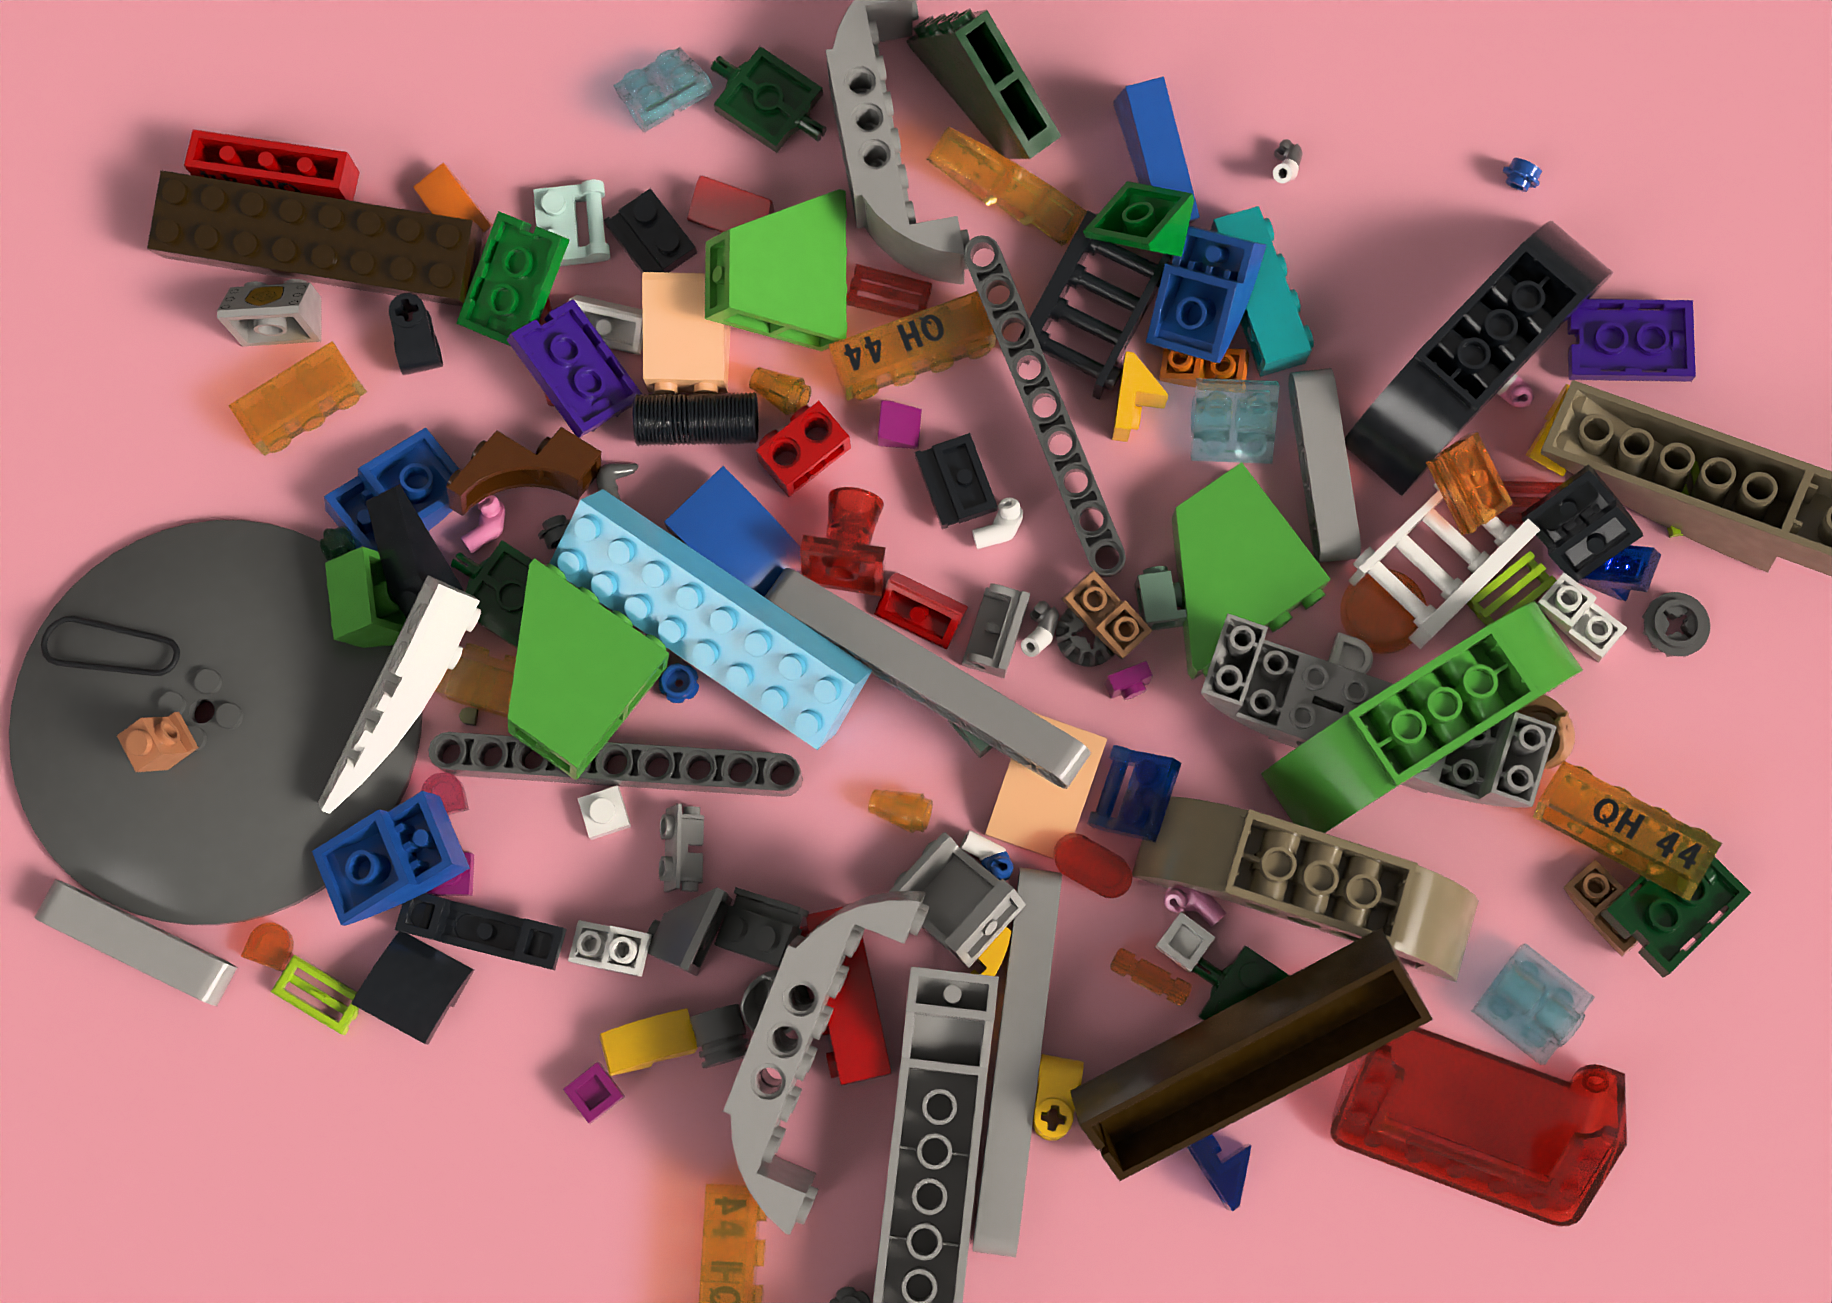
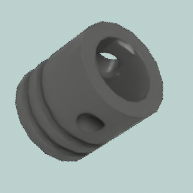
M739 1004L724 1006L690 1017L692 1029L696 1037L697 1047H702L703 1050L699 1052L700 1058H705V1061L701 1063L702 1068H709L744 1058L749 1039H744L743 1035L747 1034L743 1023Z

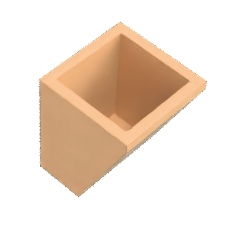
M643 272V379L648 392H653L655 395H664L665 393L667 395L669 393L672 395L675 393H694L695 395L697 393L699 395L701 393H728L731 326L705 319V273Z

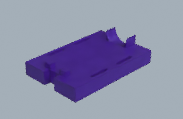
M574 299L550 311L544 318L545 324L540 325L537 320H534L512 332L507 338V342L568 426L579 438L590 431L594 432L609 419L615 416L618 417L622 412L631 408L634 396L642 394Z
M1586 299L1567 319L1568 335L1576 337V344H1571L1568 349L1569 380L1692 382L1696 377L1693 300ZM1597 309H1620V310H1597ZM1638 309H1659V310H1638Z

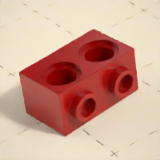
M819 400L811 407L804 405L791 416V422L779 432L777 429L770 431L760 440L759 448L756 449L759 463L788 497L851 449L850 436ZM816 427L823 428L828 432L821 440H811L806 435L811 429ZM791 452L796 455L795 460L789 465H780L775 462L776 457L780 453Z

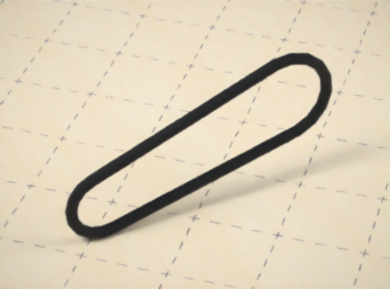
M64 616L51 623L42 636L40 646L44 658L56 666L148 676H163L175 668L180 657L178 644L168 637L77 616ZM65 622H76L169 644L173 649V659L167 667L161 670L65 661L53 658L48 652L47 643L49 636L57 626Z

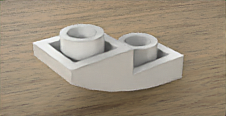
M1563 572L1539 600L1537 605L1566 636L1597 662H1600L1626 631L1627 627L1594 602L1597 597Z
M578 920L568 961L642 977L652 935L611 925L606 926Z

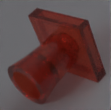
M840 487L831 490L828 494L826 538L803 535L800 548L802 575L823 588L881 597L885 586L886 547L871 545L877 522L884 508L883 500L870 491L855 487Z

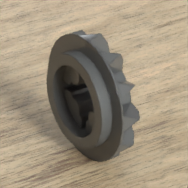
M1671 592L1657 597L1650 603L1642 616L1644 618L1643 634L1649 638L1652 648L1665 653L1666 657H1686L1697 652L1704 646L1710 634V619L1706 609L1697 599L1685 593ZM1685 614L1687 617L1680 626V629L1684 632L1683 635L1677 631L1667 636L1665 633L1668 631L1667 628L1670 623L1666 618L1674 620Z
M1068 608L1058 621L1056 629L1057 644L1063 655L1071 662L1087 667L1101 665L1110 660L1115 653L1097 636H1095L1093 649H1091L1086 637H1079L1077 635V632L1083 631L1084 623Z

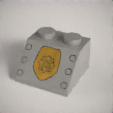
M289 279L284 281V284L267 285L263 282H247L243 287H230L217 310L218 320L242 347L321 342V296L310 282L304 280Z

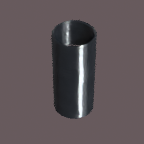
M743 392L741 394L701 393L700 395L698 393L696 395L689 393L683 396L681 394L677 396L676 393L674 395L671 393L667 395L665 393L664 395L636 394L634 396L633 433L637 446H643L644 444L646 446L648 444L650 446L652 444L654 446L656 444L658 446L660 444L662 446L664 444L671 446L676 443L677 445H696V443L698 445L700 443L702 445L704 443L706 445L708 443L710 445L712 443L714 445L716 443L718 445L720 443L756 444L758 442V401L755 392L753 394L751 392L749 394L747 392L745 394Z

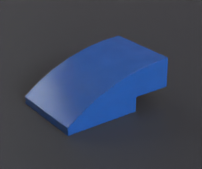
M1188 226L1182 257L1174 255L1172 264H1165L1145 343L1220 363L1246 310L1261 267L1266 244L1196 226Z
M424 428L359 467L357 477L325 495V510L355 549L363 546L378 551L366 501L400 484L425 527L430 531L453 511L449 508L446 486L451 475L459 468L428 429Z
M724 466L664 521L667 530L675 538L763 597L786 567L801 573L812 562L810 557L789 533Z
M425 791L417 793L389 812L378 809L312 851L340 925L343 926L367 919L412 900L470 868L441 797Z

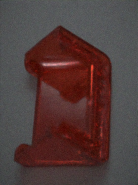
M1418 1027L1349 1063L1332 1115L1330 1134L1332 1139L1343 1148L1559 1227L1571 1226L1583 1217L1627 1146L1625 1073L1603 1065L1591 1064L1579 1068L1570 1082Z

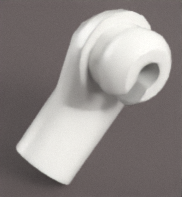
M1009 497L1001 500L993 524L972 530L977 549L1007 542L1015 536L1023 519V510L1017 499Z

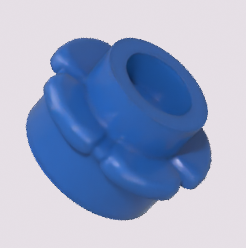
M1513 158L1510 166L1504 167L1503 172L1507 174L1506 183L1516 190L1527 192L1529 187L1536 188L1539 186L1540 182L1538 179L1542 170L1527 160Z
M671 664L659 678V689L661 693L667 695L666 698L670 702L683 703L685 699H692L699 690V684L697 683L698 674L689 665ZM677 680L683 681V685L681 687L676 686Z

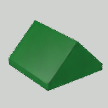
M1127 181L1083 230L1086 238L1182 257L1194 203L1193 193Z

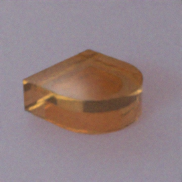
M276 923L261 924L251 932L241 957L283 972L293 951V937L290 931L282 925Z

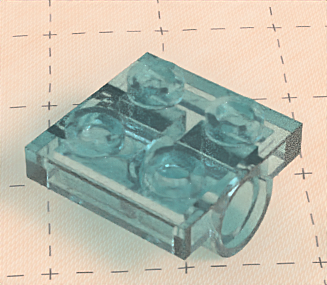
M680 47L661 53L656 58V61L642 69L628 72L623 77V80L613 85L619 98L626 104L634 121L643 133L673 117L674 110L678 109L681 112L711 95L710 90L713 88L708 75Z
M1196 378L1195 396H1193L1191 407V461L1272 464L1280 389L1278 381Z
M1524 943L1518 947L1471 1011L1539 1065H1545L1556 1049L1569 1041L1579 1029L1585 1018L1584 1011L1595 997Z

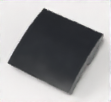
M1589 464L1522 512V520L1524 522L1529 519L1540 529L1536 536L1548 548V555L1564 573L1576 582L1643 536V532L1631 515Z
M399 931L370 971L351 1004L423 1044L429 1045L449 1007H454L474 969L412 935Z

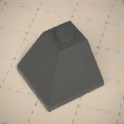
M716 887L664 913L661 921L655 919L647 932L652 935L648 954L697 976L725 917L728 906L733 899L724 890Z

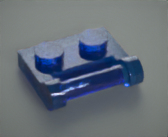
M1113 745L1109 756L1112 763L1096 811H1091L1087 824L1102 831L1156 842L1182 763L1172 757L1134 751L1122 746ZM1128 766H1133L1134 769L1118 817H1111Z

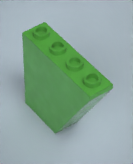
M841 189L736 226L706 241L705 319L818 351H824L847 341L846 191Z
M1242 462L1175 508L1171 519L1177 576L1182 592L1181 610L1186 609L1187 614L1183 624L1187 671L1192 680L1202 673L1206 677L1227 614L1269 627L1272 632H1275L1293 618L1290 614L1291 611L1301 604L1305 609H1308L1326 595L1323 589L1331 580Z
M534 558L529 564L508 712V732L574 780H577L666 670L669 658L666 646L657 637L651 634L645 636L633 628L632 622L621 612L616 610L611 612L599 604V599L587 588L580 587L578 589L569 583L564 573L550 563L544 565Z

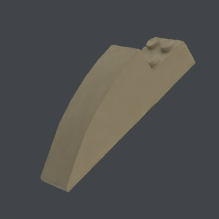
M1572 380L1541 449L1542 455L1572 474H1576L1589 464L1624 506L1666 528L1673 526L1681 530L1683 536L1728 557L1767 573L1776 557H1780L1832 577V471ZM1694 461H1697L1700 473L1694 485L1691 469ZM1685 484H1687L1689 495L1681 493Z

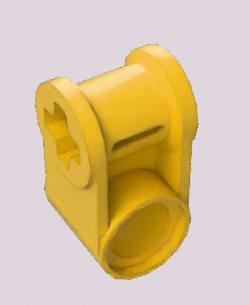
M1041 1054L1033 1116V1128L1041 1138L1048 1141H1056L1063 1138L1070 1130L1075 1112L1070 1091L1081 1085L1084 1061ZM1050 1109H1056L1057 1117L1064 1119V1124H1058L1054 1131L1047 1130V1122L1041 1120V1115H1047Z

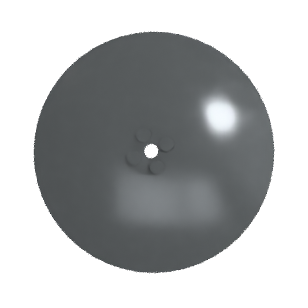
M213 520L190 523L162 530L139 539L113 553L86 573L55 605L39 628L26 653L17 678L10 714V760L15 786L23 810L35 834L54 860L83 887L110 904L133 914L162 922L184 925H224L246 922L292 907L326 888L312 851L378 809L389 812L400 804L409 785L417 760L422 731V712L393 751L330 814L321 811L318 803L394 646L362 648L334 640L325 563L342 556L340 553L316 539L294 530L268 523L244 520ZM64 616H77L168 637L178 644L180 657L175 668L163 676H148L56 666L44 658L40 646L42 636L51 623ZM65 622L57 626L49 636L47 643L49 654L55 659L161 670L167 667L173 659V649L169 644L76 622ZM204 702H212L214 705L213 717L206 723H198L195 719L197 707ZM174 712H180L198 749L169 770L135 772L117 735L140 718L168 717Z

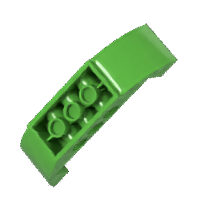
M1534 601L1489 624L1348 712L1345 716L1285 755L1261 773V775L1294 824L1327 833L1353 814L1503 721L1514 712H1517L1545 693H1549L1576 676L1583 669Z

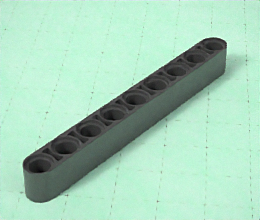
M976 236L965 246L964 258L1089 564L1100 576H1115L1121 572L1126 561L1120 538L1000 247L989 236ZM980 249H990L995 253L993 261L987 266L981 267L973 263V256ZM999 285L1007 287L1010 290L1007 301L1002 304H993L988 300V295L992 288ZM1011 323H1020L1026 329L1025 335L1019 341L1010 342L1003 336L1006 326ZM1027 360L1037 361L1041 365L1039 375L1030 380L1020 377L1019 367L1023 362ZM1049 397L1055 400L1057 404L1056 410L1049 417H1039L1034 412L1035 403L1040 398ZM1056 435H1067L1072 440V448L1065 455H1055L1049 449L1050 441ZM1072 472H1081L1088 478L1087 487L1080 493H1071L1065 488V479ZM1095 509L1103 515V524L1096 531H1086L1080 525L1081 515L1087 510ZM1103 547H1112L1119 554V561L1112 569H1102L1096 563V554Z
M445 732L437 735L431 741L428 749L432 763L445 773L453 776L776 797L793 795L799 790L803 781L802 771L796 759L783 753L607 742L580 777L574 780L545 758H543L540 766L534 769L526 768V756L534 750L514 736ZM451 745H459L461 752L458 759L452 763H444V751ZM495 747L501 748V760L493 766H486L484 764V757L487 751ZM617 755L625 756L627 758L626 768L619 774L608 773L607 765L610 759ZM657 758L667 759L669 767L665 774L659 777L649 775L648 768L653 760ZM703 760L710 763L711 769L705 778L696 780L690 777L689 771L695 762ZM740 763L749 764L752 767V774L748 780L735 782L731 779L730 774L734 766ZM780 766H788L794 770L793 779L786 785H778L772 781L773 772Z

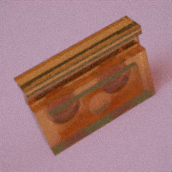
M1478 432L1464 435L1440 452L1439 456L1426 462L1462 535L1474 533L1477 527L1486 524L1513 504Z

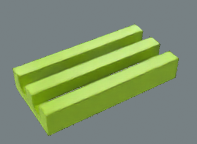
M1531 550L1479 591L1467 603L1485 626L1495 622L1490 616L1493 612L1535 578L1541 582V585L1499 619L1533 602L1557 581L1553 575L1550 577L1545 572L1547 568L1542 563L1538 564L1534 558L1536 556ZM1524 566L1530 570L1527 575L1485 609L1479 604Z
M293 955L271 992L339 1034L346 1035L350 1029L348 1026L352 1020L356 1019L360 1008L351 1003L348 1007L295 975L294 972L299 968L352 1001L357 991L301 957ZM288 982L342 1013L343 1016L340 1021L286 990L285 987Z

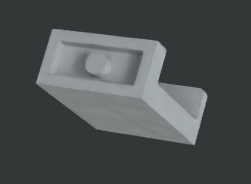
M945 832L937 840L932 841L926 846L922 856L908 871L902 873L896 879L894 887L889 891L925 892L922 903L930 907L922 928L968 968L1026 906L1025 902L1010 884L1003 879L999 880L962 850L952 837Z

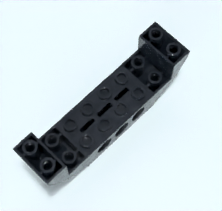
M1553 221L1547 222L1523 242L1414 355L1346 435V448L1402 496L1430 467L1440 452L1578 307L1599 290L1612 276L1613 272Z

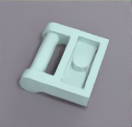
M586 180L577 185L533 189L536 226L570 240L560 266L596 263L610 259V246L608 243H605L602 198L605 196V188L602 181ZM586 201L590 244L579 247L576 202Z

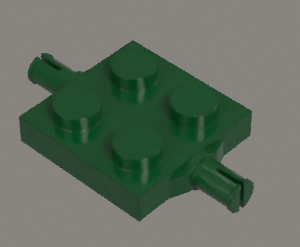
M761 46L747 62L737 68L721 56L716 57V61H713L711 70L728 80L726 89L714 103V109L718 114L776 153H778L790 136L798 130H802L817 142L821 140V136H824L827 128L809 117L811 110L823 96V88Z
M501 540L491 556L480 564L459 552L455 557L460 562L453 559L451 567L469 577L465 592L480 600L477 608L481 609V614L477 623L517 649L528 569L532 559Z
M1244 945L1234 962L1223 969V971L1201 957L1198 964L1210 971V974L1195 965L1191 972H1194L1213 986L1211 987L1209 1000L1198 1017L1206 1020L1290 975L1246 945Z

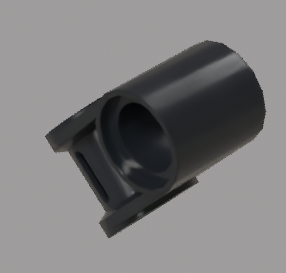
M412 293L397 295L390 303L389 316L395 339V353L402 375L443 367L442 354L434 332L432 318L428 310H426L423 301ZM414 312L413 315H412L413 320H411V321H406V320L409 319V314H408V313Z

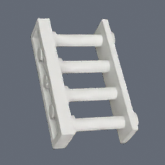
M1468 462L1457 473L1451 468L1444 473L1433 485L1438 491L1376 552L1371 547H1368L1353 563L1357 571L1348 580L1355 586L1366 574H1369L1415 618L1413 622L1418 628L1409 639L1419 649L1449 622L1540 531L1529 519L1518 529L1511 524L1507 527L1462 485V480L1473 469ZM1448 494L1496 538L1493 542L1499 548L1491 556L1486 551L1480 553L1434 509ZM1421 521L1469 564L1467 569L1472 575L1464 583L1458 577L1454 580L1407 536ZM1394 547L1442 591L1440 595L1446 601L1437 610L1431 604L1427 607L1380 562Z

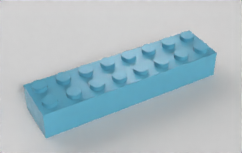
M604 489L579 501L550 561V564L556 566L564 573L566 580L578 588L585 587L596 595L601 604L612 611L616 610L624 614L635 627L646 634L657 637L666 648L816 750L837 733L873 671Z

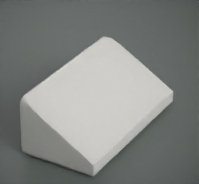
M575 295L569 299V301L575 300L609 348L637 355L641 354L643 349V309L581 295Z

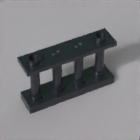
M1087 211L1029 320L1044 354L1097 379L1092 397L1099 400L1105 388L1112 391L1122 372V369L1117 367L1160 286L1165 264H1171L1173 255L1163 254L1160 262L1156 264L1114 243L1086 238L1083 230L1097 216V214ZM1088 253L1093 256L1098 253L1150 278L1142 296L1138 297L1086 272L1087 267L1082 264ZM1080 286L1132 311L1123 331L1068 305L1069 300L1064 298L1069 288L1077 289ZM1061 319L1115 345L1105 365L1050 339L1051 334L1046 331L1052 320L1059 322ZM1024 328V330L1022 331V333H1021V335H1020L1018 341H1019L1020 339H1022L1023 336L1025 335V331H1026L1025 328ZM1027 360L1023 363L1029 365L1031 360Z

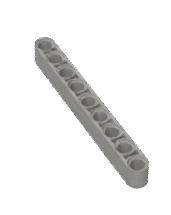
M786 567L764 596L873 670L871 673L1058 787L1068 789L1091 754L1090 750L1073 736L791 568Z
M1020 867L1017 893L1026 906L1013 919L974 1229L973 1252L1015 1258L1017 1254L1062 883V873L1022 867Z

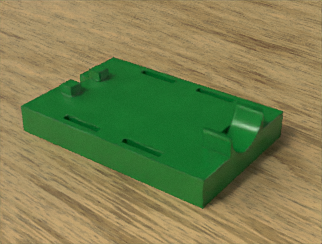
M498 211L456 324L510 346L507 338L512 332L534 320L539 322L570 240L537 226L534 233H530L532 224Z

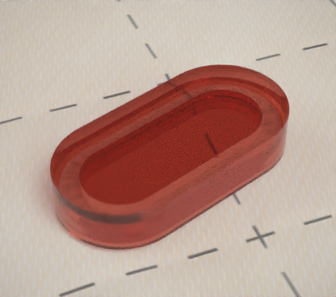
M1078 833L1067 834L1056 843L1053 851L1054 861L1058 870L1065 876L1105 898L1120 897L1130 888L1132 872L1127 861L1121 856Z

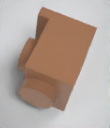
M174 712L168 717L140 718L117 735L135 772L169 770L198 749L180 712Z

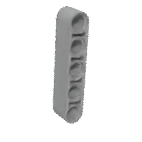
M1327 368L1291 372L1288 382L1289 397L1314 557L1318 563L1357 559L1361 553L1360 533L1333 370Z
M57 879L53 882L34 917L36 920L213 1006H217L238 968L181 938Z

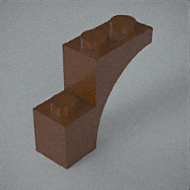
M560 427L552 438L546 437L540 443L536 454L496 430L488 441L483 440L476 446L472 453L471 461L464 469H457L449 478L446 486L449 508L463 516L470 508L486 497L519 487L552 489L578 500L596 479L597 472L601 468V451L563 427Z

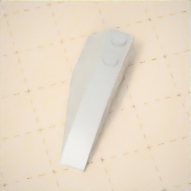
M429 575L427 576L318 801L321 811L330 814L373 773L397 746L423 711L447 668L453 670L457 665L463 650L459 643L465 631L471 632L480 617L481 609L477 608L480 600Z

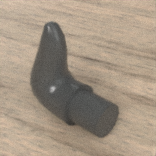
M609 463L603 465L596 475L598 490L604 489L621 501L616 479L633 474L638 469V465L636 463Z

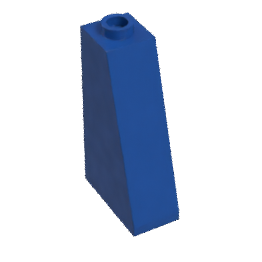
M1164 76L1125 86L1115 98L1113 104L1138 182L1140 184L1193 193L1194 203L1189 222L1192 223L1200 218Z

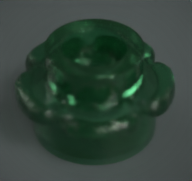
M340 526L336 529L327 528L324 530V538L320 540V548L328 561L356 549L355 542L345 527Z

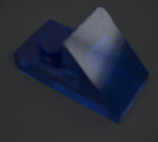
M1630 545L1577 583L1618 600L1626 601L1631 590L1648 592L1661 554L1654 547Z
M1213 1134L1187 1146L1190 1154L1225 1208L1229 1211H1234L1240 1207L1251 1153V1144L1241 1146L1222 1160L1217 1156L1222 1149Z

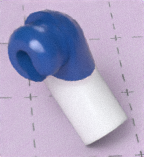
M968 830L960 848L978 857L982 866L996 878L1008 880L1013 873L1014 867L1006 849Z

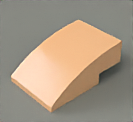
M1034 713L1079 740L1090 750L1091 754L1068 789L1058 787L1011 758L985 835L1064 863L1108 738Z

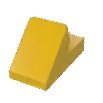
M1126 351L1122 364L1112 440L1128 442L1131 429H1139L1142 406L1164 409L1168 400L1166 391L1134 352Z

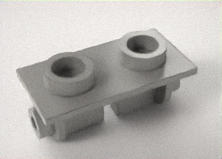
M676 804L666 809V814L662 815L660 821V837L665 839V856H662L659 862V879L664 881V892L679 889L680 884H682V891L697 892L699 884L703 883V853H688V845H703L704 815H700V807L694 806L684 807L682 814V804Z

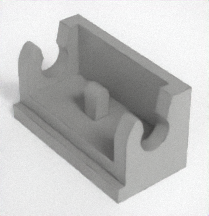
M992 583L989 588L986 587L963 657L962 666L1005 679L1029 603L1030 593Z

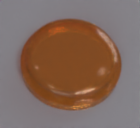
M1388 569L1427 606L1421 589L1411 578L1401 572ZM1366 574L1355 586L1350 583L1342 596L1340 618L1346 633L1349 636L1364 641L1372 652L1380 654L1395 653L1413 643L1409 637L1418 628L1413 622L1415 618L1369 574Z

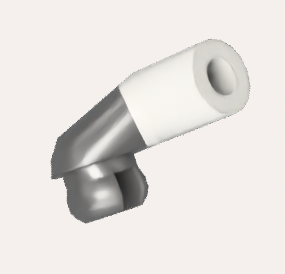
M1289 139L1282 140L1279 148L1274 152L1275 157L1283 161L1273 170V177L1278 183L1289 182L1295 179L1298 174L1303 151L1298 143L1294 145Z
M1040 601L1034 607V610L1030 612L1031 619L1039 624L1021 642L1023 653L1029 657L1036 656L1052 642L1059 620V614L1055 606L1051 608L1046 601Z

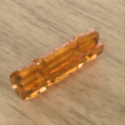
M1120 948L1116 952L1110 965V969L1123 977L1126 974L1132 976L1130 981L1159 996L1162 993L1168 995L1166 1000L1178 1006H1182L1186 1002L1192 988L1189 982L1179 977L1175 980L1170 978L1171 973L1143 958L1140 961L1134 959L1135 954L1124 948Z

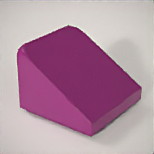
M881 400L878 446L918 449L922 409L889 400Z

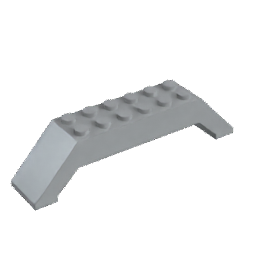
M911 967L873 1303H963L988 1064L999 981L997 976Z

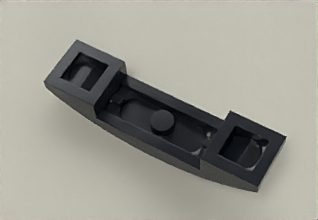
M425 893L402 904L395 927L396 931L554 971L567 930L566 928L454 902Z

